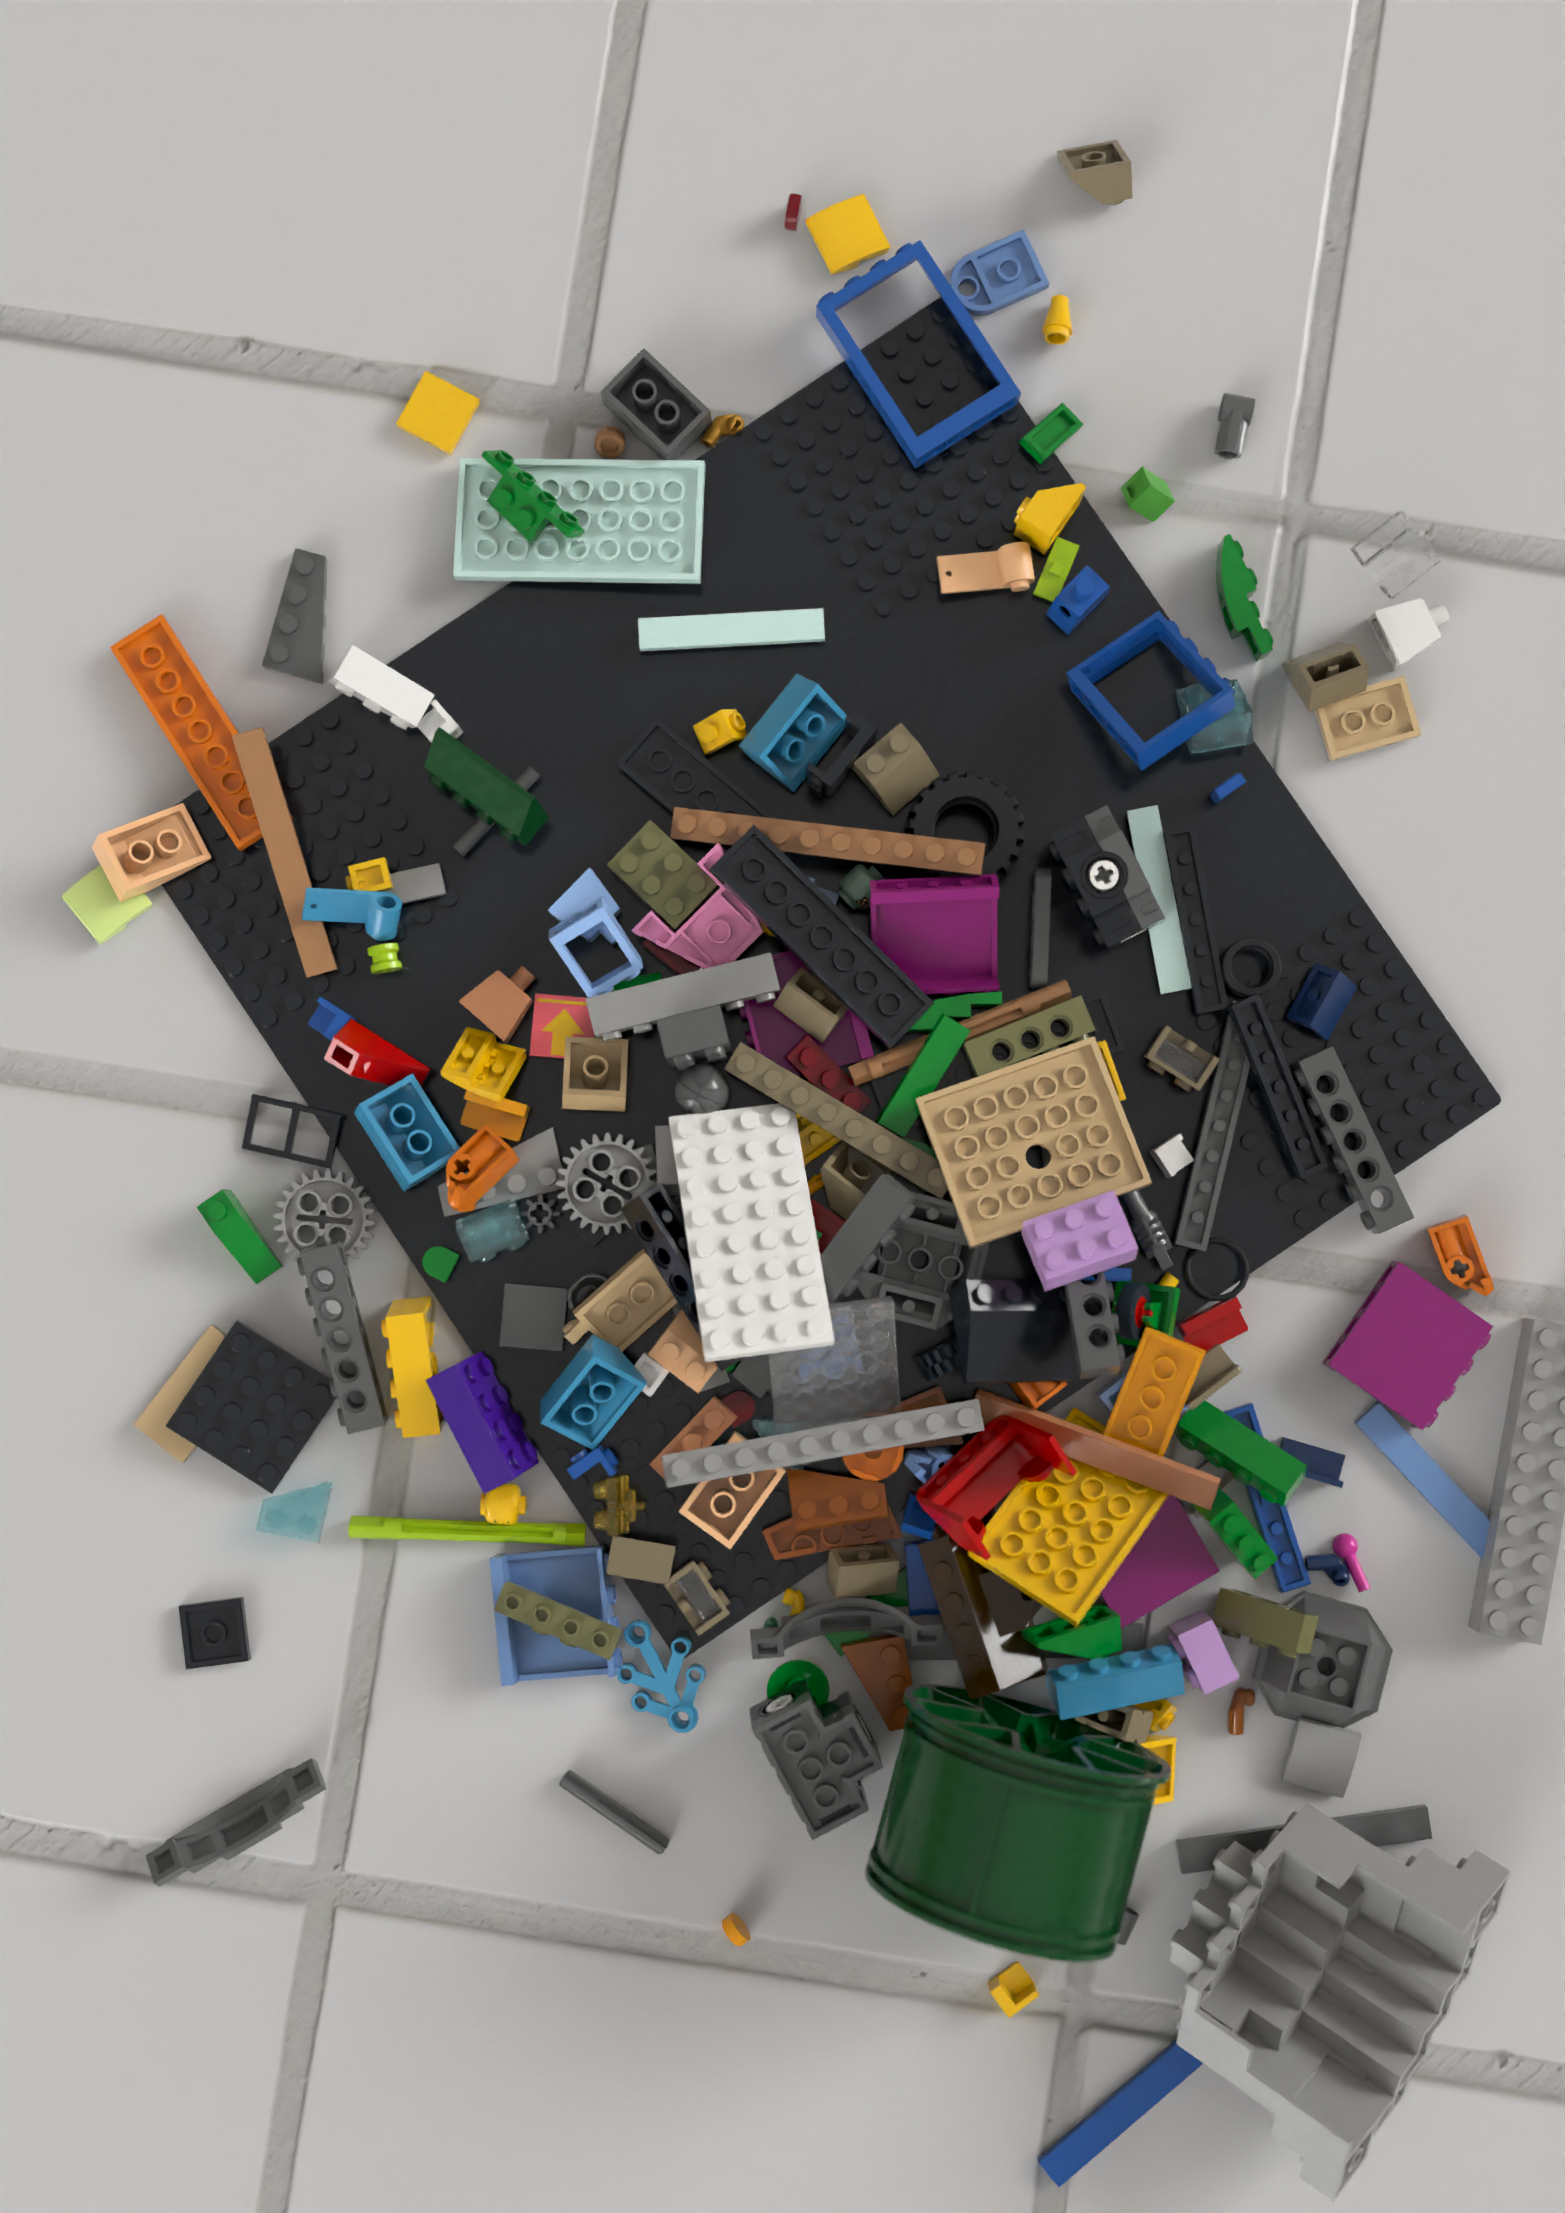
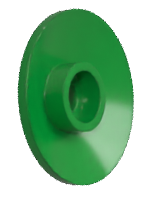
M791 1660L778 1666L770 1675L766 1689L767 1699L789 1688L793 1683L805 1679L810 1687L812 1696H815L819 1705H822L829 1698V1682L826 1674L816 1664L807 1660Z

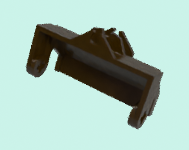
M994 1507L981 1519L985 1527L996 1513ZM936 1523L931 1540L927 1539V1541L919 1543L918 1548L970 1700L1001 1691L1014 1684L1047 1675L1049 1666L1043 1649H1038L1021 1636V1630L1035 1626L1032 1618L1043 1605L969 1557L968 1550L960 1547Z

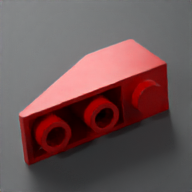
M352 1019L332 1038L324 1057L326 1061L350 1076L390 1086L413 1074L422 1088L430 1071L429 1067Z

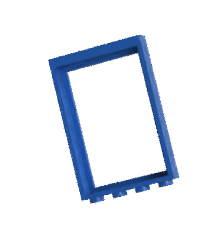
M921 240L913 245L911 243L903 245L897 250L895 256L887 261L882 259L876 262L870 268V272L862 277L858 275L852 277L845 283L843 289L835 294L833 292L825 294L816 305V318L915 469L1019 403L1020 390ZM915 261H918L999 385L918 437L836 314L837 310Z

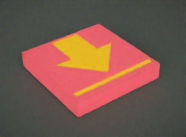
M535 993L530 1056L564 1059L565 1036L595 1038L584 997Z

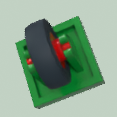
M1117 1281L1111 1314L1117 1313L1119 1321V1332L1115 1333L1117 1344L1138 1347L1146 1326L1173 1337L1180 1289L1133 1281Z

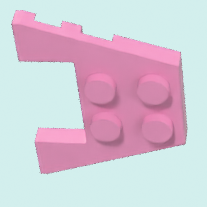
M717 843L697 863L720 886L710 899L677 932L653 909L631 931L706 969L734 962L764 932V929L759 920L709 871L725 854L722 846Z

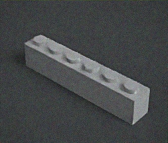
M770 952L585 999L594 1035L597 1038L603 1037V1041H610L621 1038V1032L633 1029L634 1034L652 1030L651 1024L657 1023L656 1020L716 1005H720V1007L725 1006L726 1011L744 1007V1001L756 999L757 1003L771 1001L775 999L776 993H780V987Z

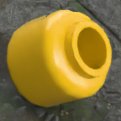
M505 1483L485 1494L483 1491L481 1493L480 1515H485L486 1521L490 1524L514 1525L519 1520L520 1515L526 1514L527 1496L521 1495V1489L517 1484Z

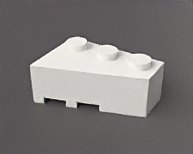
M354 645L346 649L328 680L341 693L349 697L353 695L364 701L362 704L373 712L379 714L382 711L391 716L390 721L404 730L408 726L412 729L417 727L435 696Z

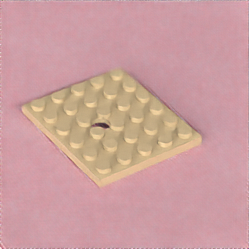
M1094 1036L915 1098L917 1108L970 1249L1022 1231V1224L1026 1220L1112 1190L1115 1191L1118 1197L1152 1184ZM1040 1145L1049 1151L1051 1159L1046 1167L1035 1169L1027 1163L1026 1152L1032 1146Z

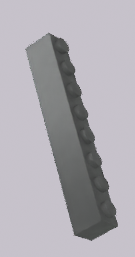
M889 1174L879 1176L820 1255L831 1320L839 1312L841 1307L837 1304L843 1296L849 1297L859 1285L856 1279L861 1272H868L876 1263L878 1257L875 1254L881 1246L887 1247L897 1234L894 1228L900 1220L905 1222L916 1209L912 1204L918 1197ZM804 1349L745 1357L732 1373V1376L760 1399L770 1394L774 1396L784 1385L785 1381L782 1377L788 1369L792 1372L802 1361L803 1356L801 1352Z

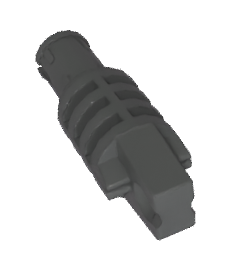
M1139 1190L1121 1195L1120 1197L1123 1199L1132 1217L1130 1226L1147 1259L1155 1256L1162 1271L1172 1267L1173 1263L1167 1250L1173 1248L1156 1212H1153V1210L1149 1211Z

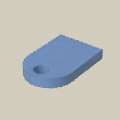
M1024 229L961 258L955 265L950 280V286L968 313L977 316L997 312L1048 289L1050 284ZM964 283H969L974 286L976 292L971 296H964L959 292L958 288Z

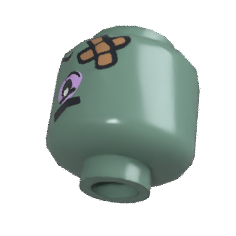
M858 864L839 881L841 890L838 893L854 911L857 908L860 910L870 908L869 880H885L873 865L867 869L864 865Z

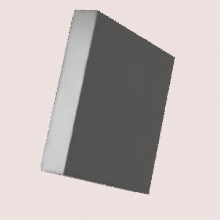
M505 1283L499 1346L563 1351L565 1333L562 1331V1328L566 1323L568 1288Z

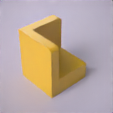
M1015 1961L987 1982L990 1993L1008 2018L1039 1996L1036 1984L1019 1961Z

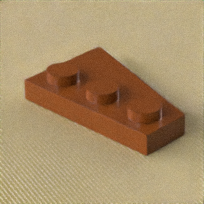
M786 1468L793 1524L796 1532L890 1517L884 1483Z

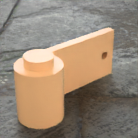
M1028 542L1006 544L1000 547L998 551L937 556L936 558L941 594L1011 588L1013 592H1020L1029 589V584L1035 582L1030 543Z

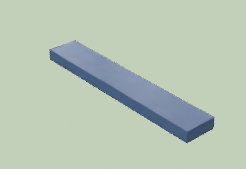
M1376 1401L1354 1423L1478 1556L1483 1559L1490 1520L1392 1415Z

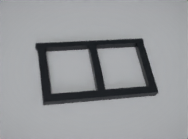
M252 1094L242 1149L331 1169L343 1114ZM259 1102L292 1109L284 1151L251 1144ZM300 1111L334 1119L325 1160L292 1153Z

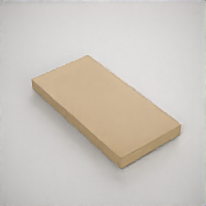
M210 1325L133 1424L181 1463H184L197 1446L165 1426L226 1337V1334L214 1325Z

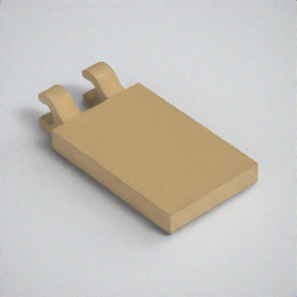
M643 1248L573 1310L577 1319L568 1322L562 1328V1331L565 1333L564 1337L572 1345L589 1330L593 1335L616 1346L623 1352L678 1302Z

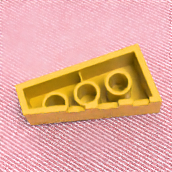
M431 1296L393 1300L385 1319L381 1321L382 1335L384 1338H388L390 1349H386L387 1367L393 1368L394 1379L390 1381L392 1398H397L399 1408L395 1409V1423L397 1428H402L403 1438L441 1434L444 1426L443 1413L426 1382L427 1379L438 1374L437 1354L430 1352V1347H433L434 1323L427 1322L426 1316L429 1307H432Z

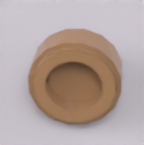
M606 426L598 430L594 443L596 452L606 459L619 457L625 449L624 432L614 426Z

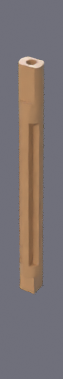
M1064 979L959 1021V1024L970 1030L964 1042L1072 999L1071 989ZM929 1034L849 1066V1074L854 1085L858 1086L911 1065Z

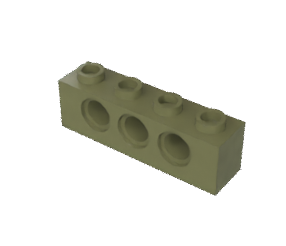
M1080 995L964 1042L962 1047L976 1078L1030 1059L1041 1053L1044 1054L1059 1049V1046L1068 1042L1073 1044L1090 1038L1088 1034L1096 1029ZM1053 1021H1061L1065 1024L1067 1029L1065 1036L1057 1037L1051 1032V1023ZM1024 1033H1033L1037 1037L1038 1043L1036 1048L1028 1049L1023 1046L1021 1037ZM1002 1044L1008 1049L1009 1055L1007 1060L999 1061L993 1057L992 1048L994 1045Z

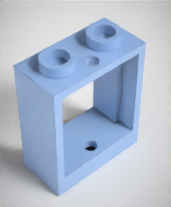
M602 897L549 929L550 942L588 998L611 992L614 989V985L622 980L630 981L641 972L640 969L643 968L642 957ZM603 921L629 961L591 983L566 946V943Z

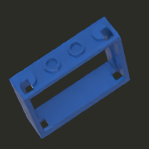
M1159 610L1066 673L1070 689L1141 771L1235 708L1233 697L1235 690L1230 686L1229 680L1226 677L1222 679L1217 674L1212 661L1207 657L1203 659L1198 653L1194 642L1189 637L1185 639L1180 634L1174 620L1170 622ZM1158 640H1161L1210 693L1212 698L1147 742H1144L1093 684Z

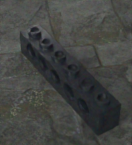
M659 1183L631 1200L620 1210L701 1339L683 1217L662 1183ZM745 1357L718 1360L715 1363L720 1371H723Z

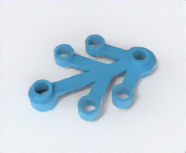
M641 1619L632 1621L625 1629V1640L630 1646L639 1647L654 1676L637 1671L633 1663L626 1662L619 1668L617 1678L621 1683H633L661 1693L668 1702V1704L652 1700L649 1692L640 1690L632 1697L631 1705L633 1709L638 1712L647 1711L667 1718L669 1726L676 1732H690L698 1723V1711L693 1704L699 1684L706 1677V1669L701 1664H692L686 1671V1680L688 1682L681 1699L675 1686L684 1657L692 1647L690 1639L683 1635L674 1639L671 1644L672 1655L666 1671L650 1640L652 1634L650 1625ZM635 1627H641L644 1630V1636H638L635 1633ZM679 1641L683 1642L686 1645V1650L680 1651L676 1643ZM622 1669H629L632 1677H625ZM691 1671H699L701 1674V1678H693L691 1675ZM637 1697L645 1698L647 1704L645 1706L638 1704ZM680 1711L686 1712L688 1720H681L678 1713Z

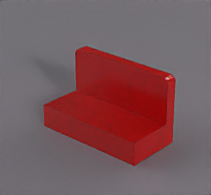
M1237 1297L1220 1301L1176 1324L1185 1342L1206 1351L1216 1343L1220 1345L1248 1331V1326L1240 1312L1242 1306Z

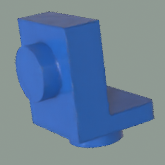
M599 1445L589 1453L586 1449H583L570 1458L572 1465L567 1469L573 1480H575L600 1462L610 1477L618 1472L615 1465L619 1462L609 1448L604 1450Z

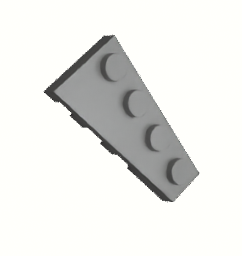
M553 1127L512 1148L520 1161L475 1203L476 1208L474 1210L565 1189V1187L556 1185V1182L565 1180V1176L557 1172L558 1169H563ZM446 1182L437 1186L444 1217L465 1213L454 1210L449 1205Z

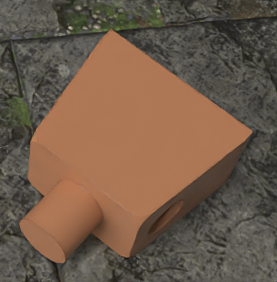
M522 965L510 979L500 970H497L466 994L459 1002L500 1039L508 1043L534 1002L524 993V990L536 977Z

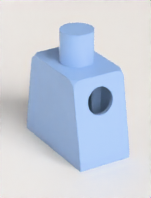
M588 868L548 909L554 918L562 922L602 897L615 918L622 912L591 868ZM603 921L580 934L589 942H593L601 934L612 945L617 943Z

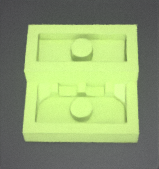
M101 865L85 875L62 895V899L100 945L126 929L127 923L152 908V902L144 893L120 902Z

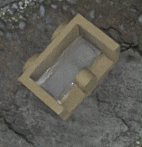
M1163 1025L1144 1056L1150 1060L1147 1064L1148 1067L1161 1075L1168 1071L1176 1077L1173 1083L1190 1092L1192 1087L1200 1091L1220 1060L1218 1057L1198 1047L1194 1042L1176 1033L1167 1025Z
M692 1559L673 1572L670 1576L669 1584H664V1586L698 1636H700L730 1614L726 1608L730 1602L721 1588L714 1591L708 1582L712 1575L704 1563L701 1561L699 1564H696Z

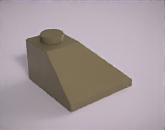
M1117 140L1057 151V157L1070 179L1102 204L1118 205L1123 200L1133 198L1131 161Z
M844 1141L820 1168L830 1208L845 1220L850 1217L880 1175L889 1174L894 1178L897 1174Z

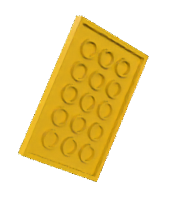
M1075 1407L1065 1419V1421L1103 1434L1106 1427ZM1068 1457L1077 1471L1074 1476L1054 1468L1049 1477L1044 1481L1028 1482L1022 1479L986 1525V1533L982 1543L991 1557L985 1560L968 1551V1556L1077 1627L1170 1495Z

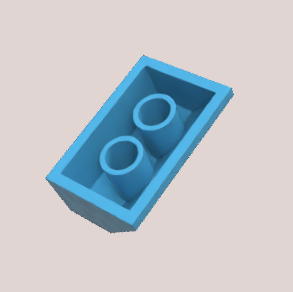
M796 674L740 743L739 747L757 765L790 791L795 792L806 777V767L808 764L811 763L815 766L843 732L847 715L818 683Z
M413 1074L360 1103L354 1112L404 1192L446 1166L451 1156L460 1149Z
M592 1334L540 1400V1423L594 1450L647 1385V1380L619 1348Z

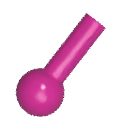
M1347 1533L1337 1535L1332 1543L1334 1553L1345 1560L1358 1592L1370 1589L1371 1587L1356 1556L1358 1550L1356 1539Z

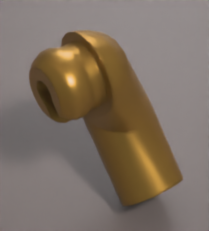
M736 414L717 416L700 439L706 447L713 449L721 436L735 435L736 432L742 431L744 419Z

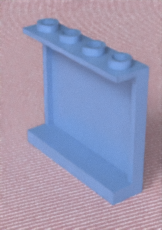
M607 1545L496 1554L490 1558L494 1608L504 1583L510 1581L620 1628L619 1618L614 1616L613 1604L617 1602L615 1584L611 1585L610 1575L606 1572L609 1559ZM494 1611L501 1686L514 1685L518 1681L603 1674L614 1677L619 1672V1668L623 1666L622 1650L617 1648V1646L612 1659L608 1660L580 1647L567 1646L561 1643L559 1638L552 1635L539 1634L533 1631L531 1626Z

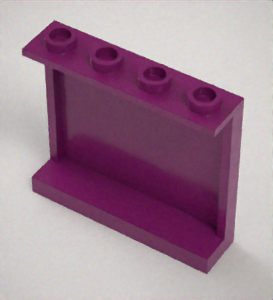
M996 874L869 880L871 941L927 996L929 994L941 993L954 996L961 992L987 993L1000 991L997 956V899H999V883Z
M790 950L772 955L780 993L801 967L814 975ZM780 993L775 994L774 1000L757 1003L756 999L744 1001L745 1006L739 1008L741 1019L748 1018L750 1030L745 1031L748 1047L755 1049L758 1053L798 1077H801V1075L784 1056L804 1035H809L839 1067L861 1062L874 1056L867 1027L850 1010L847 1011L839 1025L822 1044L773 1006Z
M1391 1261L1322 1364L1330 1370L1338 1372L1403 1417L1414 1428L1423 1430L1425 1426L1428 1428L1435 1422L1439 1414L1436 1410L1442 1401H1448L1456 1390L1455 1382L1460 1375L1464 1376L1470 1370L1474 1363L1472 1357L1478 1349L1482 1350L1491 1338L1489 1332L1493 1326L1400 1261Z
M1170 1495L1100 1593L1106 1604L1105 1606L1120 1615L1121 1629L1219 1572L1217 1565L1177 1497Z

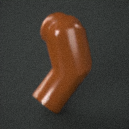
M1241 1687L1234 1691L1228 1709V1733L1232 1735L1243 1734L1244 1705L1252 1706L1255 1703V1694L1252 1689H1243Z

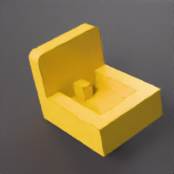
M721 709L693 726L704 754H712L735 740H743L748 735L745 730V721L736 709Z

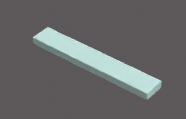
M823 608L638 618L640 651L825 641Z
M1158 805L1127 811V818L1134 855L1165 916V922L1148 930L1160 995L1191 989L1192 986Z

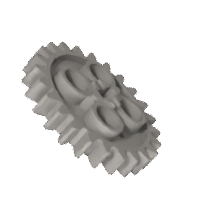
M606 1133L604 1141L600 1142L598 1136L594 1134L593 1144L589 1145L587 1141L582 1139L581 1145L583 1149L581 1151L574 1147L570 1148L574 1154L573 1159L563 1157V1161L569 1166L567 1169H558L557 1171L565 1176V1180L556 1182V1185L565 1187V1191L557 1195V1197L568 1200L562 1207L564 1211L574 1210L570 1217L571 1221L579 1217L582 1218L580 1228L584 1229L591 1223L592 1233L596 1234L599 1227L603 1226L605 1235H609L611 1226H614L618 1234H621L622 1224L626 1223L629 1228L631 1226L621 1210L614 1215L606 1212V1200L610 1197H618L623 1207L640 1194L657 1185V1182L650 1181V1177L655 1175L657 1170L647 1169V1166L653 1159L651 1157L642 1159L641 1156L645 1149L641 1147L634 1151L635 1141L633 1139L624 1145L623 1135L619 1134L616 1141L613 1142L610 1133ZM599 1154H607L610 1158V1166L605 1171H597L594 1167V1159ZM587 1168L605 1179H608L610 1175L613 1176L612 1183L630 1193L632 1199L628 1200L610 1189H607L604 1193L601 1191L603 1185L585 1175L583 1170ZM626 1170H634L638 1176L637 1183L632 1187H625L621 1183L622 1173ZM583 1181H590L594 1186L593 1195L587 1199L581 1198L578 1194V1186Z
M327 1169L324 1177H322L320 1170H314L313 1179L306 1173L301 1174L303 1183L300 1184L292 1180L291 1185L294 1190L292 1192L288 1190L282 1191L283 1195L287 1198L286 1202H276L283 1210L282 1213L273 1214V1217L281 1219L282 1224L275 1226L274 1230L283 1231L284 1233L277 1241L289 1243L284 1252L291 1253L296 1251L293 1261L297 1262V1258L300 1257L299 1252L304 1248L333 1241L332 1235L335 1229L342 1228L346 1233L343 1248L349 1265L347 1256L350 1255L354 1259L360 1258L356 1249H368L363 1239L374 1238V1235L367 1231L369 1226L377 1225V1222L368 1220V1216L376 1212V1209H370L366 1206L372 1201V1197L362 1198L361 1195L366 1187L360 1186L355 1189L356 1178L351 1177L347 1182H344L345 1172L340 1171L336 1178H334L332 1169ZM310 1194L315 1195L318 1200L317 1208L312 1212L308 1211L304 1206L305 1198ZM342 1196L349 1202V1208L344 1214L338 1213L335 1209L337 1199ZM326 1212L328 1217L350 1218L353 1222L351 1225L327 1223L324 1228V1223L300 1221L298 1216H324ZM307 1225L313 1227L315 1231V1237L309 1243L305 1242L301 1236L302 1229Z

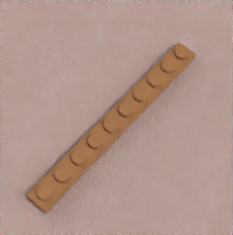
M674 807L671 839L733 846L755 825L782 852L982 876L985 843Z

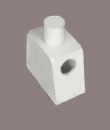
M1419 598L1375 611L1367 620L1392 670L1396 671L1441 637L1437 626L1448 622L1449 614L1443 604L1429 610L1424 600Z

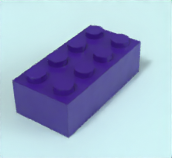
M481 1351L432 1376L426 1382L485 1494L515 1479L540 1462L537 1458L535 1446L528 1441L522 1429L523 1425L520 1417L513 1412L508 1402L506 1390L499 1384L493 1373L494 1368L491 1361Z

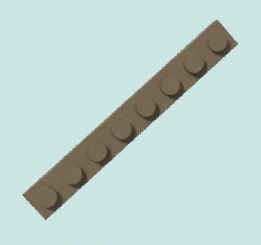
M742 1042L739 1043L724 1070L937 1198H943L948 1188L937 1159Z

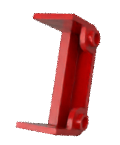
M1001 1415L985 1425L984 1431H979L917 1491L916 1499L921 1507L960 1547L988 1560L991 1555L982 1543L986 1527L981 1519L1022 1479L1028 1482L1044 1481L1049 1477L1054 1468L1071 1476H1074L1077 1471L1054 1435L1008 1415Z

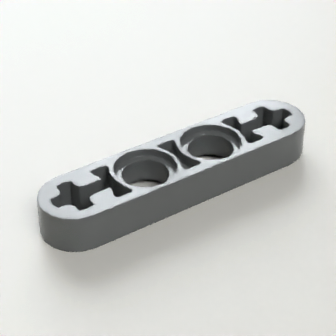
M1035 867L1029 972L1030 988L1042 989L1047 987L1051 868Z

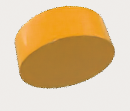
M735 1913L729 1914L722 1920V1928L725 1934L736 1946L742 1947L751 1939L747 1926Z

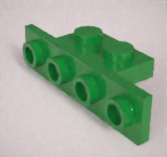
M503 450L483 452L481 456L502 475L487 502L529 542L537 540L549 521L567 538L582 537L585 530L578 525V519L573 514L561 509L556 504L557 499L552 494L541 490L535 484L536 480L531 474L520 470L513 463L514 459L510 454Z

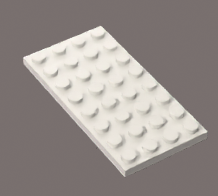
M778 1103L720 1110L707 1114L695 1113L670 1116L668 1122L705 1362L834 1345L835 1339L796 1113Z

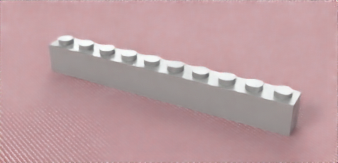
M979 1399L662 1455L661 1460L666 1488L984 1431V1424Z

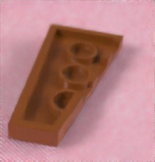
M889 1504L890 1517L796 1532L792 1516L762 1530L774 1560L814 1554L815 1552L833 1548L876 1543L877 1541L903 1538Z

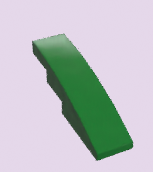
M1002 992L972 993L933 1001L934 1004L906 1033H930L942 1013L953 1020H964L971 1017V1008L1002 1005Z

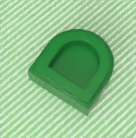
M443 1246L432 1247L423 1256V1268L430 1276L446 1283L460 1254Z

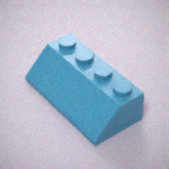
M1173 1644L1157 1645L1151 1649L1136 1652L1129 1651L1122 1655L1108 1658H1095L1089 1662L1075 1665H1063L1059 1668L1048 1670L1045 1677V1685L1060 1720L1185 1694L1182 1661Z

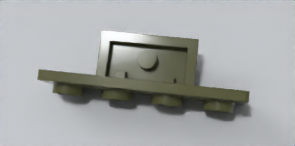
M510 1581L504 1583L493 1610L531 1626V1629L539 1634L552 1635L559 1638L560 1642L567 1646L580 1647L608 1660L612 1659L622 1630L616 1626Z

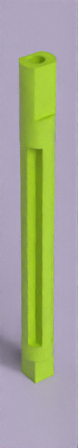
M351 1516L348 1534L349 1538L423 1539L585 1546L586 1524L517 1522L514 1525L490 1524L487 1521Z

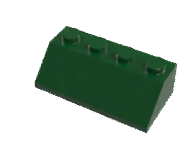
M439 727L435 731L424 764V768L431 775L428 780L441 791L447 788L453 792L452 798L462 807L467 809L470 805L476 809L477 813L475 815L488 826H491L492 823L501 828L499 833L508 841L514 844L517 840L526 846L549 818L536 797Z

